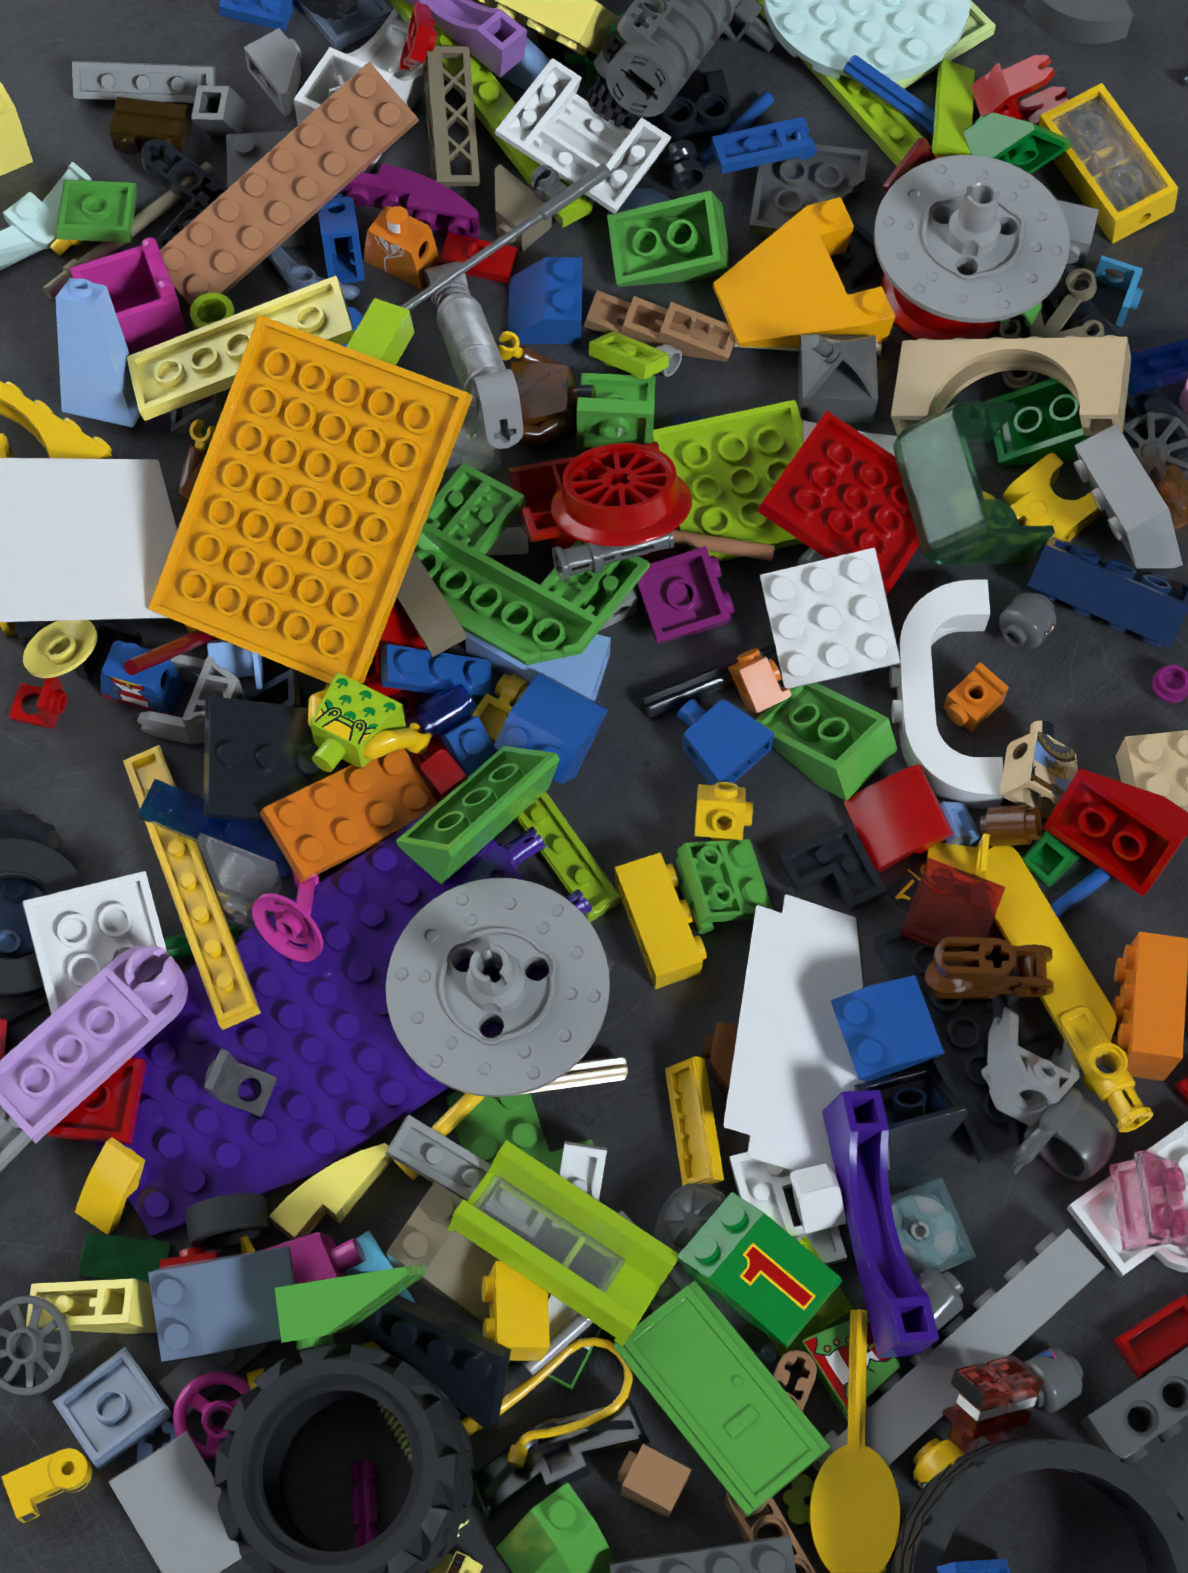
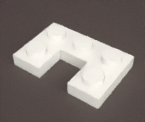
M748 1152L729 1156L728 1161L739 1197L764 1212L827 1266L846 1261L847 1255L838 1226L805 1234L802 1225L793 1226L783 1189L792 1187L790 1181L792 1170L749 1158L747 1156Z

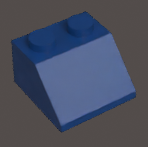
M545 257L510 277L508 331L518 336L520 344H581L582 258Z
M540 672L509 712L493 747L498 750L503 746L557 753L560 761L553 780L563 784L576 778L609 709Z
M915 975L870 985L830 1000L859 1080L865 1082L876 1080L945 1054Z

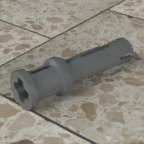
M672 532L653 541L631 546H600L589 542L565 549L558 546L552 549V557L560 581L565 582L569 580V576L590 570L592 573H598L604 569V565L673 548L674 538Z

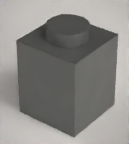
M197 85L191 119L210 137H226V134H243L248 104L230 86Z

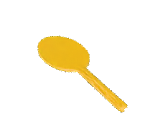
M860 1309L850 1310L847 1445L835 1450L825 1460L816 1476L810 1500V1526L813 1542L822 1563L830 1573H880L887 1565L894 1551L900 1526V1503L893 1475L884 1459L876 1451L865 1446L868 1311Z

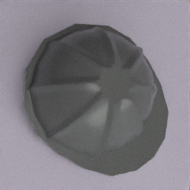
M688 1183L676 1189L665 1201L658 1215L654 1229L656 1239L679 1254L726 1199L724 1193L709 1184Z

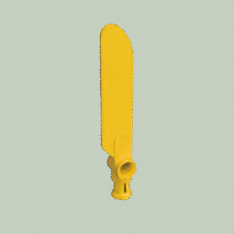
M996 846L988 849L987 872L980 884L982 895L985 894L986 907L1005 940L1012 946L1036 944L1052 949L1053 959L1047 962V979L1054 982V992L1046 996H1040V999L1083 1070L1082 1080L1084 1086L1090 1092L1098 1095L1101 1102L1108 1103L1118 1120L1117 1128L1119 1132L1126 1133L1139 1128L1152 1118L1153 1112L1150 1107H1144L1134 1090L1135 1081L1127 1069L1128 1059L1126 1053L1121 1047L1111 1043L1117 1022L1115 1011L1019 853L1011 846ZM1096 1066H1107L1113 1073H1104Z

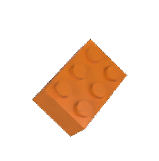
M1139 932L1131 945L1126 944L1123 957H1118L1116 960L1114 981L1120 982L1119 996L1114 997L1112 1004L1118 1023L1117 1036H1112L1111 1043L1121 1047L1126 1053L1128 1059L1127 1069L1132 1077L1164 1081L1183 1058L1188 938Z

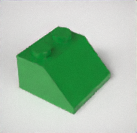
M993 112L981 116L973 126L964 131L972 155L998 159L1019 167L1029 174H1032L1073 146L1070 139L1034 123Z

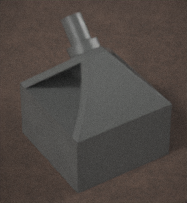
M801 334L798 352L799 413L802 422L803 420L819 422L824 413L829 411L844 422L873 423L878 402L876 335Z

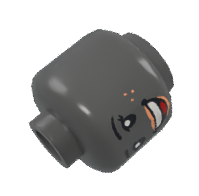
M1025 592L1018 594L999 616L998 624L1004 640L1015 648L1026 650L1037 648L1056 626L1057 618L1051 601L1039 593Z

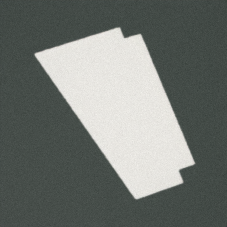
M787 894L784 898L782 913L759 905L756 906L723 1126L750 1136L747 1154L749 1158L792 1171L827 1163L831 1165L837 1179L822 1111L841 1092L855 1091L854 1085L864 1083L865 1081L858 1078L830 1000L863 988L856 918Z

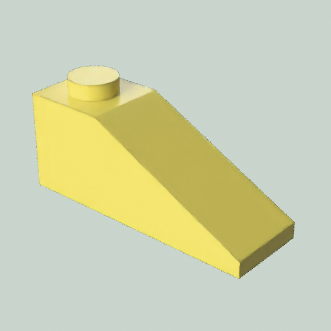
M137 1279L31 1284L30 1295L44 1297L54 1304L61 1313H65L68 1318L66 1322L69 1331L119 1334L157 1333L149 1283ZM28 1304L26 1326L30 1323L33 1304ZM43 1308L38 1329L44 1328L54 1319Z

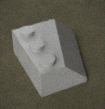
M1117 424L1074 445L1079 459L1074 462V467L1083 483L1090 482L1094 489L1091 491V495L1100 511H1106L1112 532L1118 541L1121 540L1136 568H1176L1182 566L1183 563L1170 510Z

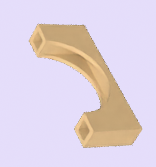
M1105 335L1103 337L1066 336L1064 338L1031 336L1018 339L992 337L990 339L954 338L953 340H930L920 338L917 340L902 341L891 418L897 436H934L936 426L944 409L961 390L985 376L1010 370H1027L1045 374L1068 388L1080 406L1079 415L1084 436L1096 435L1117 424L1123 434L1131 365L1128 337Z

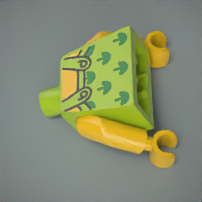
M339 672L334 677L332 683L326 685L325 690L312 694L309 698L308 725L311 727L314 743L319 747L312 756V760L323 771L332 772L341 759L357 767H364L372 759L380 758L399 749L406 748L416 754L425 753L432 734L419 733L420 726L417 723H411L409 728H405L406 724L401 703Z

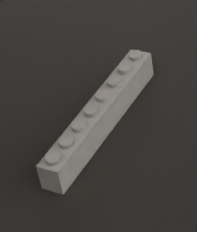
M1069 1228L1059 1237L1053 1231L1048 1234L1034 1248L1039 1254L1028 1265L1023 1259L1017 1262L1003 1276L1008 1283L997 1293L992 1287L986 1290L972 1304L977 1311L965 1321L959 1315L941 1332L946 1339L939 1346L933 1349L930 1345L921 1353L915 1355L910 1360L915 1367L902 1378L896 1372L879 1387L878 1390L883 1396L871 1407L866 1402L865 1446L876 1451L888 1466L957 1404L960 1392L951 1385L955 1369L983 1362L979 1376L968 1379L971 1384L977 1386L987 1376H981L986 1361L1006 1357L1013 1353L1105 1268ZM848 1428L839 1436L832 1430L824 1437L830 1445V1449L812 1464L818 1472L825 1460L835 1450L847 1445Z

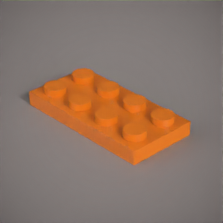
M399 749L380 758L372 759L364 767H357L352 764L264 807L260 815L300 883L379 844L435 807L438 803L406 750Z

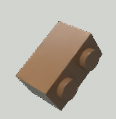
M642 1444L638 1454L629 1451L618 1473L617 1481L622 1483L620 1496L668 1521L688 1480L691 1469Z

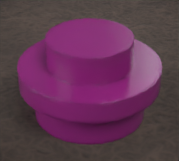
M1178 665L1160 668L1152 679L1153 692L1164 702L1178 703L1183 701L1188 696V672Z

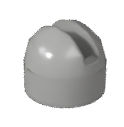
M667 344L656 347V349L669 354V367L659 373L666 377L673 375L681 363L682 352Z

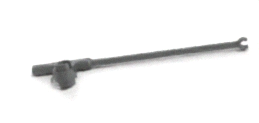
M602 163L569 187L560 181L558 172L551 166L543 165L536 168L531 177L532 189L535 196L546 203L538 207L535 214L400 307L410 311L539 221L549 219L610 177L609 168Z

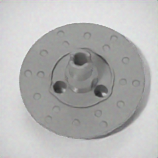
M956 155L923 163L904 174L893 184L884 196L878 209L874 227V245L877 258L886 277L910 302L921 309L946 319L969 323H986L1020 315L1039 304L1052 292L1061 279L1067 264L1070 235L1067 220L1059 203L1051 192L1031 174L998 159L976 155Z
M490 878L472 881L448 890L429 902L414 916L398 939L390 958L386 979V1001L389 1017L399 1042L410 1058L425 1073L438 1082L454 1090L484 1097H506L528 1093L548 1085L566 1074L582 1059L594 1043L607 1013L610 994V978L606 955L602 943L588 919L576 906L555 891L533 882L514 878ZM470 958L468 972L456 970L460 960ZM535 966H544L549 969L548 975L542 980L534 981L527 977L530 969ZM496 969L498 974H500L501 979L498 982L491 981L490 976H488L490 970ZM491 1022H498L504 1026L502 1033L495 1038H487L482 1035L483 1028Z

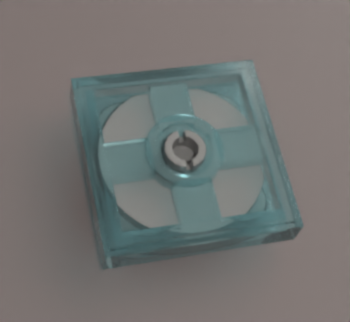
M942 1177L890 1196L899 1241L915 1277L928 1268L942 1272L975 1259V1252Z

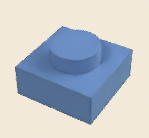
M944 801L940 803L954 833L945 839L948 844L970 845L981 838L965 803Z

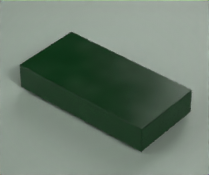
M86 1232L78 1276L94 1280L137 1279L150 1284L148 1272L160 1268V1259L171 1257L173 1246L171 1243Z

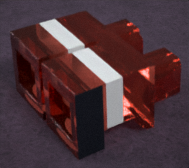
M1014 1355L955 1369L951 1385L959 1391L956 1405L947 1407L942 1411V1414L952 1422L948 1439L964 1452L977 1449L981 1437L986 1438L989 1442L1008 1440L1012 1428L1027 1425L1044 1380Z

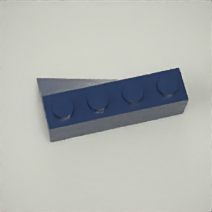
M1050 536L1027 585L1035 589L1034 593L1042 594L1050 601L1059 599L1070 604L1069 608L1080 615L1091 616L1093 614L1103 618L1106 625L1117 631L1126 632L1128 629L1138 633L1144 642L1152 646L1162 647L1165 645L1171 648L1188 613V584L1184 583L1181 590L1174 588L1166 582L1167 577L1154 572L1151 575H1137L1136 570L1129 563L1117 559H1109L1106 563L1099 561L1100 555L1097 552Z

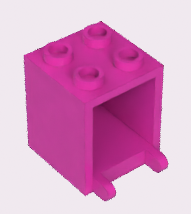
M155 238L143 240L141 246L70 268L74 279H87L92 283L107 286L130 355L187 333L173 283L170 280Z

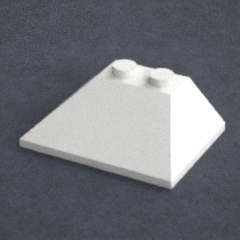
M552 58L496 129L495 135L540 165L551 166L558 172L559 177L570 185L604 163L609 168L611 176L586 192L585 195L616 214L669 143L671 136L642 117L632 131L625 128L622 124L620 127L614 125V120L612 119L607 122L603 119L605 116L603 113L598 115L594 111L596 107H591L588 101L576 94L582 77Z

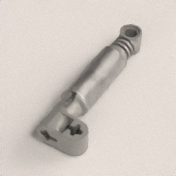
M461 261L424 269L427 288L461 265ZM464 273L431 295L430 299L432 304H436L438 309L436 314L437 324L462 391L473 395L471 404L476 409L488 443L494 448H509L520 441L524 432L518 387L512 370H506L481 305L469 292Z

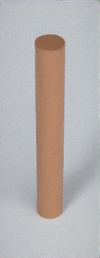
M678 530L672 531L674 546L693 549L706 546L707 550L712 552L768 561L773 559L775 546Z

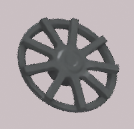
M1147 412V414L1124 424L1123 436L1125 437L1128 434L1139 445L1138 448H1132L1148 476H1150L1151 471H1158L1164 484L1163 487L1156 488L1159 494L1174 489L1187 478L1188 463L1170 456L1171 451L1188 447V427L1179 418L1164 413ZM1155 421L1170 423L1162 435L1156 438ZM1147 422L1148 439H1142L1133 428ZM1177 427L1187 438L1171 444L1166 443ZM1167 463L1184 470L1173 482H1170L1163 468Z
M26 1295L15 1297L0 1306V1316L6 1310H9L17 1327L12 1332L0 1325V1335L7 1339L6 1348L0 1350V1358L9 1356L13 1361L4 1377H0V1387L15 1395H36L48 1390L63 1378L62 1375L69 1362L70 1353H73L74 1345H71L70 1331L66 1322L68 1318L54 1304L41 1296ZM18 1304H33L28 1326L24 1322ZM43 1308L54 1319L44 1328L38 1330ZM58 1327L62 1344L46 1343L45 1337ZM44 1351L61 1352L56 1368L44 1357ZM35 1362L49 1376L48 1379L37 1386ZM22 1364L26 1368L25 1388L15 1387L10 1384Z

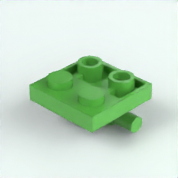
M750 839L684 843L677 849L679 857L675 860L683 882L680 884L681 893L692 911L699 934L712 931L714 929L713 922L753 920L757 905L773 910Z

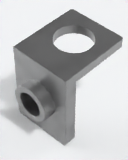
M220 1049L216 1060L212 1061L207 1070L204 1088L216 1101L261 1117L273 1092L277 1078L276 1076L238 1063L229 1051ZM246 1079H257L262 1085L261 1095L251 1102L240 1099L238 1094L240 1084Z

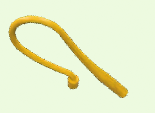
M590 1337L574 1341L559 1352L536 1374L503 1396L500 1415L541 1383L571 1353L582 1347L597 1346L606 1348L617 1356L623 1366L624 1382L620 1394L612 1404L592 1415L568 1424L528 1431L518 1439L516 1445H511L506 1460L508 1465L523 1468L528 1452L525 1446L531 1440L559 1436L589 1427L619 1410L628 1398L633 1382L632 1370L613 1348L615 1344L611 1340ZM469 1416L461 1420L469 1436L483 1428Z

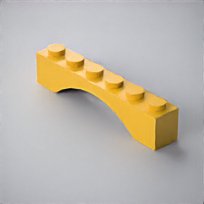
M0 381V415L20 424L33 434L46 449L50 458L113 459L111 455L112 450L104 440L97 436L89 437L71 419H60L42 401L36 399L33 402L25 397L23 392L9 381L3 383Z

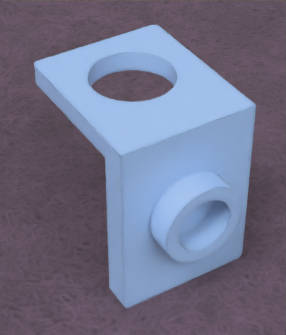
M224 640L208 641V655L215 660L218 666L226 668L236 677L255 676L256 688L263 689L265 675L263 656L258 655V652L248 651Z

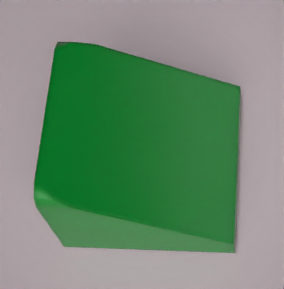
M1045 831L1041 839L1037 840L1022 857V860L1029 870L1051 887L1078 860L1080 855L1066 843Z

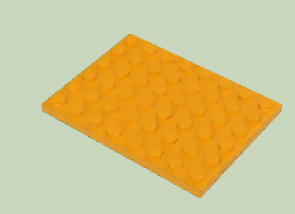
M258 314L148 609L248 651L258 652V655L331 684L339 672L363 684L473 395Z

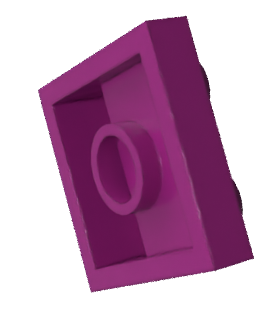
M706 546L651 563L648 570L637 582L636 587L656 645L689 634L691 636L726 625L731 620L730 614L734 613L731 597L728 591H721L717 579L721 577V569L716 556H709Z

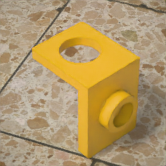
M983 833L977 847L938 843L928 849L925 881L979 888L987 872L990 834Z

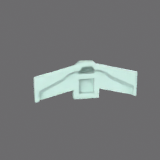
M71 162L68 166L69 169L43 201H40L32 192H29L3 212L6 222L11 226L0 231V271L44 249L51 248L50 245L57 239L56 227L63 181H92L89 175L74 162Z

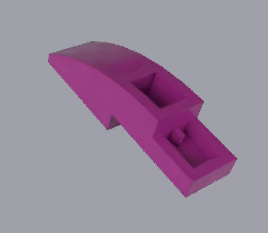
M382 163L378 175L361 172L341 190L342 196L353 198L355 206H370L384 209L386 206H401L407 210L409 216L427 224L431 230L479 239V212L453 190L419 173Z

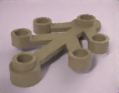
M1078 268L1070 272L1066 278L1068 294L1044 326L1041 315L1043 307L1041 301L1038 315L1034 323L1029 326L1031 336L1041 338L1105 336L1104 327L1098 320H1089L1083 326L1061 331L1080 302L1088 301L1096 293L1097 285L1094 273L1086 268ZM1080 286L1088 287L1087 289L1082 291L1076 290ZM1011 318L1007 324L1001 323L999 326L1000 337L1005 339L1021 338L1022 329L1019 321ZM1007 329H1017L1013 334H1005ZM1095 329L1099 331L1095 336L1087 335L1090 330ZM1010 370L1002 372V379L1009 389L1016 391L1036 384L1038 378L1045 374L1027 370ZM1019 372L1027 373L1023 377H1015V375Z

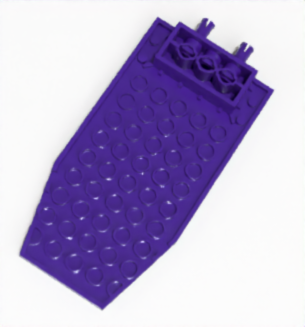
M427 811L315 886L310 916L321 932L323 949L321 954L313 961L299 962L282 955L268 944L255 925L234 939L261 1013L222 1030L218 1025L197 964L184 973L188 986L184 1007L168 1025L131 1057L144 1059L147 1064L132 1145L124 1146L132 1149L146 1161L138 1188L127 1198L152 1237L157 1238L186 1227V1210L201 1201L235 1193H256L261 1195L268 1193L270 1195L286 1189L285 1186L301 1180L307 1181L331 1164L348 1157L448 1088V1086L438 1082L417 1066L399 1042L393 1029L386 1001V979L390 958L398 939L409 922L423 907L444 892L482 879L514 878L523 880L517 872V866L546 848V844L541 836L536 834L537 830L533 826L504 846L497 844L493 838L441 885L400 849L396 842L399 837L429 812ZM577 888L566 899L584 915L587 912H591L592 908L587 899L582 898L583 894ZM273 913L268 918L275 930H277ZM288 940L289 942H291V943L294 944V945H297V946H300V947H308L307 943H306V944H297V943H294V942ZM470 958L460 960L456 970L468 972ZM535 966L530 969L527 977L534 981L542 980L548 975L549 969L544 966ZM496 969L489 971L488 976H490L492 982H498L501 979ZM491 1022L483 1028L482 1035L487 1038H495L502 1033L504 1026L498 1022ZM220 1049L229 1051L240 1064L276 1076L277 1082L261 1117L216 1101L204 1088L207 1070L212 1061L216 1060ZM250 1078L244 1080L238 1089L240 1099L246 1102L256 1100L261 1095L262 1085L257 1079ZM92 1141L100 1153L105 1143Z

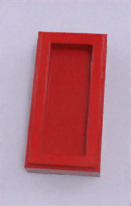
M1185 1294L1112 1341L1137 1378L1188 1346V1298Z

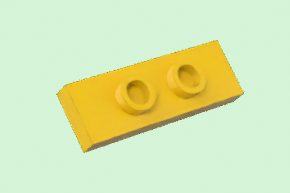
M695 1056L665 1068L682 1186L688 1183L711 1185L724 1180L705 1058Z

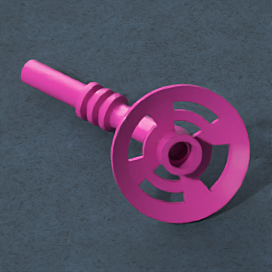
M292 869L295 885L298 888L296 903L282 895L273 893L263 894L253 903L252 917L262 937L276 951L295 961L310 962L315 960L323 949L321 932L310 916L315 886L319 883V876L316 875L300 883ZM267 910L274 912L277 930L271 924ZM288 940H290V941H292V942H294V943H297V944H306V943H307L308 947H300V946L294 945V944H292L291 942H289Z

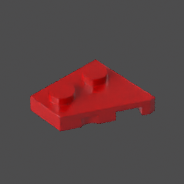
M414 2L398 69L413 72L424 63L427 51L433 52L437 30H434L435 19L431 18L429 5Z

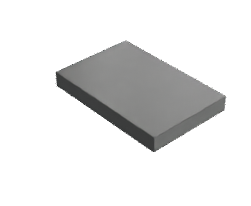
M188 1431L109 1480L108 1483L161 1573H219L242 1558L237 1542L231 1541L228 1538L218 1512L217 1503L221 1489L215 1487L214 1475Z

